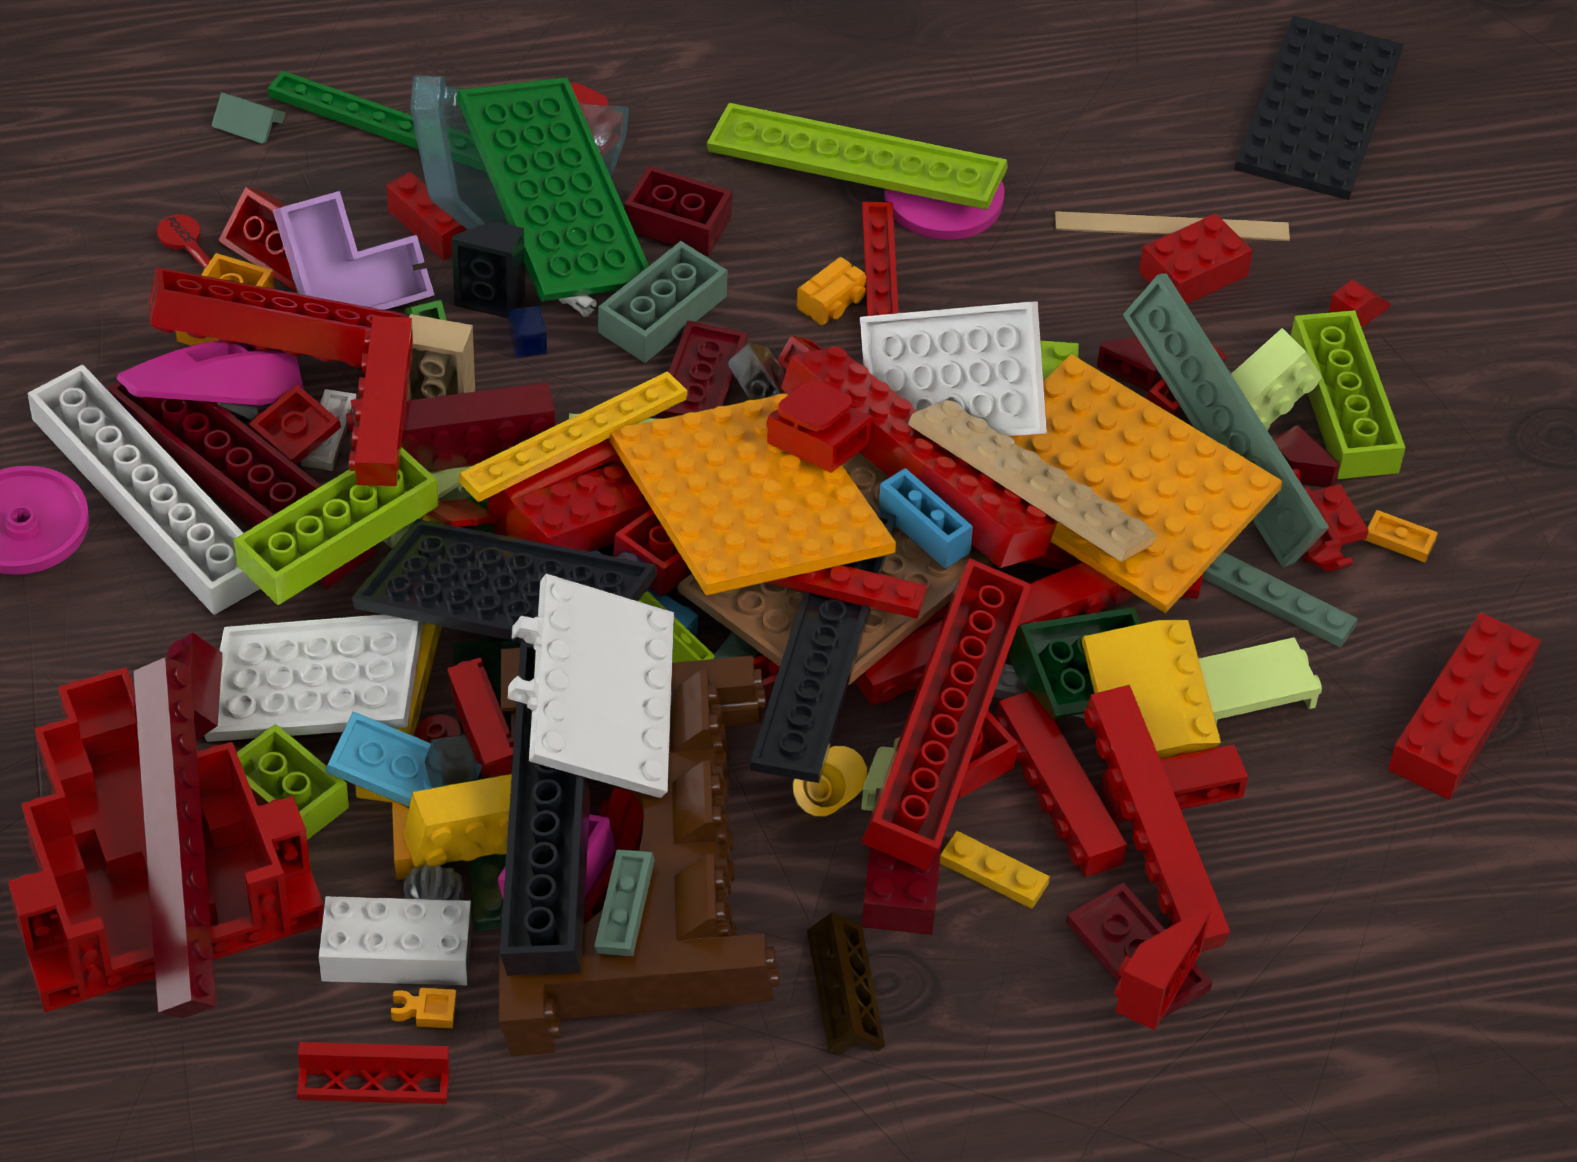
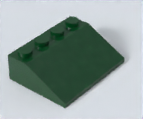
M1135 607L1022 624L1015 631L1008 655L1016 675L1053 719L1084 714L1089 698L1095 692L1081 639L1084 636L1141 624Z

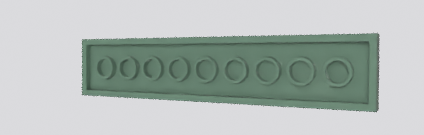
M1158 274L1125 311L1123 316L1193 427L1215 441L1228 446L1227 448L1282 480L1281 490L1255 516L1253 522L1282 568L1291 565L1329 529V526L1168 275Z

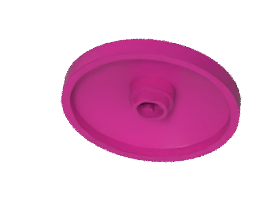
M1001 181L988 210L889 189L884 190L885 202H893V218L906 229L924 237L955 240L979 234L994 224L1003 208L1004 185Z
M16 466L1 469L0 573L18 575L39 572L59 564L72 555L83 542L89 527L88 505L80 487L68 476L45 467Z

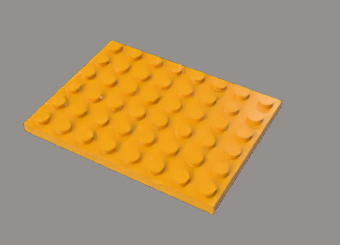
M1072 354L1043 381L1047 433L1010 436L1015 444L1025 450L1035 452L1048 465L1062 469L1066 472L1067 477L1078 484L1090 487L1094 494L1105 501L1117 504L1122 512L1132 518L1142 520L1148 525L1149 529L1157 533L1152 546L1123 561H1119L1057 520H1055L1057 525L1050 541L1164 613L1177 602L1282 487V480Z
M777 394L772 397L748 400L729 406H718L714 409L695 413L689 412L666 419L626 425L611 432L610 443L705 595L895 553L896 541L842 465L830 473L767 443L768 428L766 427L768 416L778 409L779 402L788 394Z

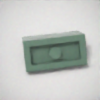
M221 92L212 127L266 144L272 123L282 124L286 112Z

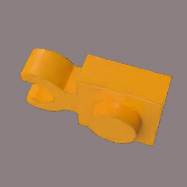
M420 988L419 997L412 996L409 992L403 990L394 991V1004H404L405 1006L402 1008H391V1019L403 1022L411 1017H416V1027L453 1029L457 991L453 989Z

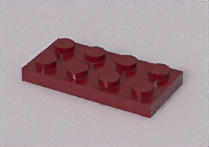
M688 320L668 371L688 390L687 398L685 401L654 415V417L666 419L689 412L695 413L714 409L718 406H725L748 342V333Z
M1124 882L1067 914L1066 923L1117 982L1122 977L1118 975V971L1126 955L1132 957L1141 943L1166 930ZM1196 963L1163 1018L1211 990L1212 981Z

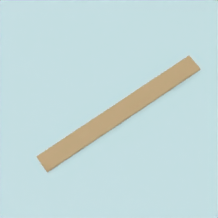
M1055 211V228L1061 231L1169 235L1204 218ZM1222 219L1241 239L1290 241L1288 222Z

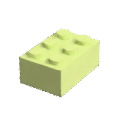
M1283 328L1231 373L1266 430L1269 429L1270 424L1280 415L1289 412L1301 396L1311 392L1317 386L1318 381L1322 379L1307 352Z

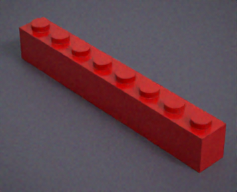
M1130 684L1091 694L1087 707L1084 709L1085 722L1088 728H1093L1095 732L1097 752L1100 758L1105 759L1107 762L1109 782L1111 787L1119 792L1121 812L1125 820H1130L1134 830L1133 841L1138 851L1143 852L1146 860V874L1151 883L1155 882L1159 892L1158 904L1162 913L1168 915L1171 926L1203 908L1210 910L1202 952L1224 946L1230 934V929Z

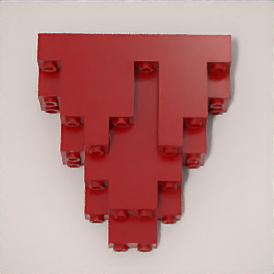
M127 667L59 686L58 691L65 720L51 722L45 726L34 728L38 750L50 782L52 795L37 797L32 801L21 804L30 847L39 872L26 874L18 879L8 881L17 925L29 958L33 979L44 1012L156 978L135 687ZM233 742L214 745L208 749L197 751L213 960L321 927L323 924L324 903L311 873L306 827L293 796L272 800L267 804L258 806Z

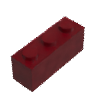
M191 632L182 640L175 641L170 646L167 656L169 659L190 666L195 738L197 741L218 726L223 653Z

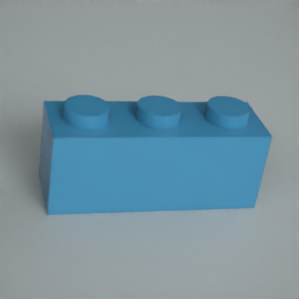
M906 468L880 484L879 511L885 514L896 515V526L942 567L946 569L970 553L973 526Z

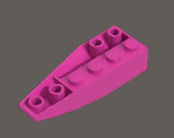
M222 340L202 343L164 354L125 370L117 376V380L128 389L130 394L141 398L153 397L264 406L265 404L275 403L281 394L288 392L295 385L300 386L304 390L297 356H291L282 350L273 348L259 350L246 343L238 342L231 345Z

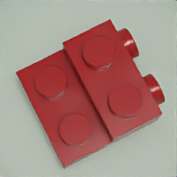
M295 385L288 392L281 394L275 403L265 411L258 413L253 421L249 423L252 431L295 465L342 428L338 418L298 385Z

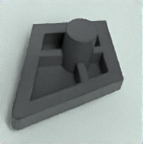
M217 403L230 410V413L238 420L242 416L253 420L258 414L255 405Z

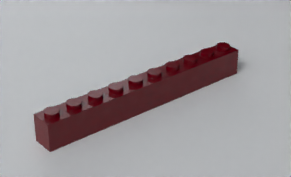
M165 657L133 672L158 1013L186 1018L217 1006L216 983L214 978L207 890L208 880L206 876L205 844L203 839L192 678L189 665Z

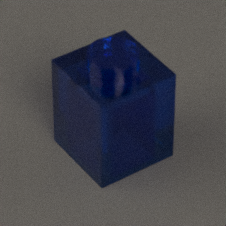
M540 305L509 310V332L516 358L547 354V331Z

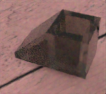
M748 343L727 362V365L750 400L763 399L784 393L781 389L784 380V370L768 346Z

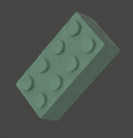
M680 241L598 306V333L646 363L684 332L688 320L696 322L727 297L728 270Z

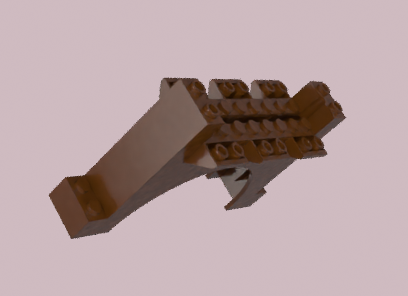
M520 648L501 649L502 712L511 711V737L513 741L517 701L508 699V686L519 674ZM752 656L672 663L667 793L662 798L630 790L640 804L644 814L643 834L639 851L652 852L655 858L634 955L597 954L594 945L602 909L583 926L581 973L507 976L500 956L499 1023L511 1056L555 1053V1038H561L560 1019L774 1001L773 987L780 986L778 964H776L774 947H767L765 933L737 935L736 923L733 922L732 905L729 904V895L732 894L731 881H735V871L730 851L734 850L732 829H730L729 815L725 807L726 802L729 800L728 790H731L730 770L727 769V761H730L729 741L726 740L725 726L761 723L760 709H767L761 669H755Z

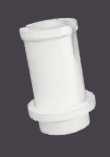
M588 295L559 299L563 304L568 303L581 313L583 317H588L595 310L589 305L593 307L597 305L596 300Z

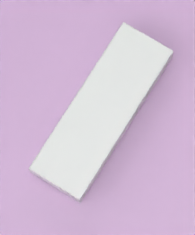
M324 390L320 404L340 420L342 428L301 461V466L333 471L347 430L346 414L351 413V400L356 399V394Z

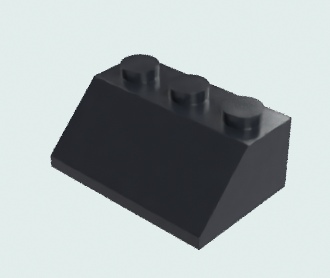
M493 221L453 235L452 260L455 306L514 320L525 296L524 228Z

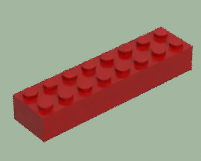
M160 267L155 268L148 300L150 326L155 327L161 332L172 333L174 330L186 332L189 336L198 339H204L208 336L218 338L231 345L238 342L246 343L259 350H269L270 348L282 350L291 356L306 354L314 356L323 362H331L333 360L344 361L347 365L356 368H362V354L368 353L369 350L365 349V330L371 329L373 316L407 317V314Z

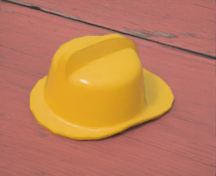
M846 746L831 747L819 783L799 779L793 780V795L797 805L813 816H827L836 812L863 790L867 778V766L863 757L854 749Z

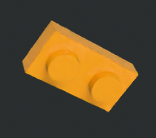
M1376 510L1368 526L1367 539L1364 540L1426 562L1438 532Z

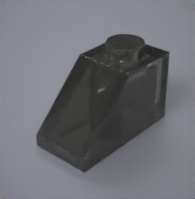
M466 735L432 740L424 763L433 788L477 780L476 763Z

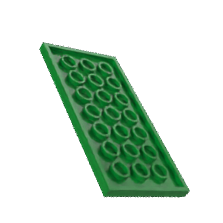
M567 77L461 89L456 95L457 102L508 224L524 228V262L541 301L620 290L649 267Z

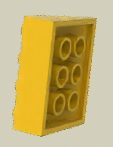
M1157 620L1092 634L1081 639L1094 692L1098 693L1130 684L1160 759L1185 752L1193 753L1216 748L1221 743L1188 620Z

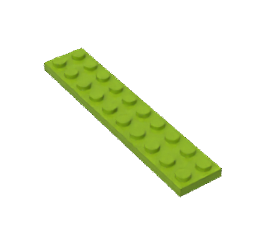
M733 103L727 105L707 141L708 152L988 210L1008 169L1007 159Z

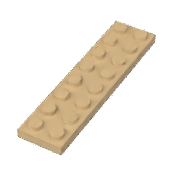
M944 400L912 414L908 423L909 426L1119 561H1123L1153 545L1157 533L1149 529L1145 522L1130 517L1122 512L1117 504L1103 500L1094 494L1090 487L1078 484L1067 477L1066 472L1062 469L1048 465L1035 452L1025 450L1015 444L1010 436L993 430L985 420L973 417L963 411L958 403Z

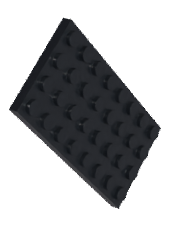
M1293 16L1238 154L1234 170L1349 200L1404 44Z
M417 519L355 593L352 600L355 609L516 642H525L523 638L519 637L512 639V626L518 621L520 616L538 617L540 580L545 574L639 601L657 577V570L654 564Z

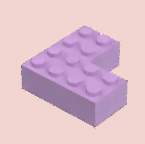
M340 191L273 210L298 294L382 310L434 295L427 268L413 271L412 265L425 262L417 235L357 251Z

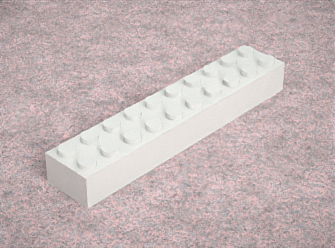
M83 364L27 393L32 420L213 615L260 589L237 566L234 539L242 535L243 532Z

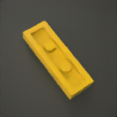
M956 831L940 856V864L1033 909L1049 884L1050 876Z

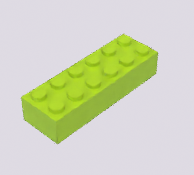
M1355 310L1295 316L1291 337L1307 352L1322 376L1317 386L1307 394L1326 449L1340 464L1337 479L1398 474L1405 452V445Z
M402 447L397 486L356 485L355 471L347 470L235 538L234 546L237 566L279 605L438 507L437 479Z

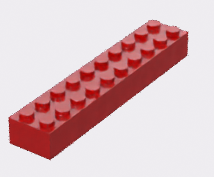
M832 346L791 356L781 389L789 395L805 382L819 381L851 396L853 408L872 416L870 443L862 448L859 453L888 477H892L904 468L911 472L973 526L971 544L998 567H1006L1045 555L1057 522L1045 512L909 426L908 423L912 414L917 412L912 407V404L893 392L888 384L878 380L868 372L865 366L858 364L848 356L844 349Z
M969 558L951 597L863 835L862 844L926 871L940 848L1032 584Z

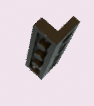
M830 913L807 930L829 1052L841 1055L857 1043L879 1051L885 1047V1041L862 925ZM845 932L851 934L852 944L845 936ZM850 961H851V962L853 963V965L857 968L858 974L856 973V971H855V970L853 969V967L851 966ZM856 991L858 992V994H859V995L861 996V998L863 999L864 1004H863V1003L860 1001V999L857 997ZM862 1022L868 1028L870 1034L863 1031Z

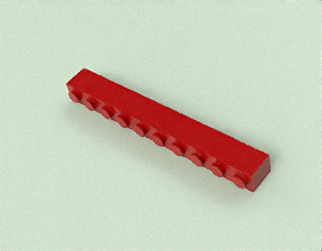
M1082 562L1031 583L1032 586L1017 628L1022 624L1098 613L1115 604H1123L1137 595ZM943 620L912 632L854 680L871 706L883 701H891L897 695L909 690L918 689Z

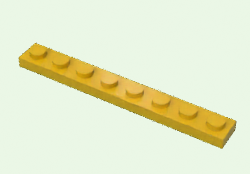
M665 372L460 472L458 482L480 502L610 438L612 431L626 425H636L685 401L688 390L669 372Z

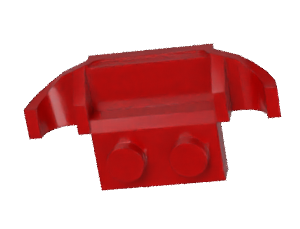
M1298 468L1293 469V472L1300 481V472ZM1341 484L1311 491L1309 487H1305L1304 489L1329 526V529L1302 557L1305 562L1311 561L1317 567L1327 571L1351 567L1354 561L1351 557L1344 558L1340 552L1341 546L1367 539L1369 532L1367 526Z

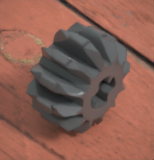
M425 864L423 868H412V872L406 875V880L403 883L404 899L464 900L462 875L454 873L453 868L444 869L440 865L431 867Z

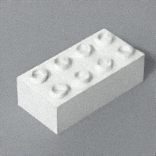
M326 896L319 950L321 981L467 986L472 931L471 901Z

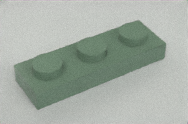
M616 851L594 945L597 954L634 955L655 861L652 852Z

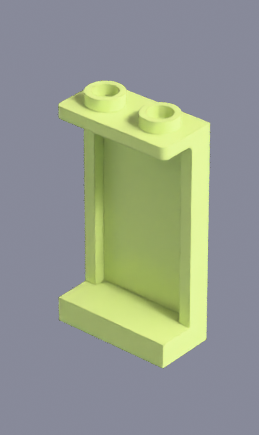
M1295 637L1199 658L1216 725L1218 719L1301 700H1304L1308 709L1316 708L1318 696L1322 692L1320 679L1317 675H1313L1309 667L1308 656L1305 650L1300 649Z

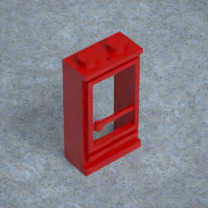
M481 658L464 661L456 666L447 668L455 708L476 762L483 765L480 771L483 779L512 774L514 741Z

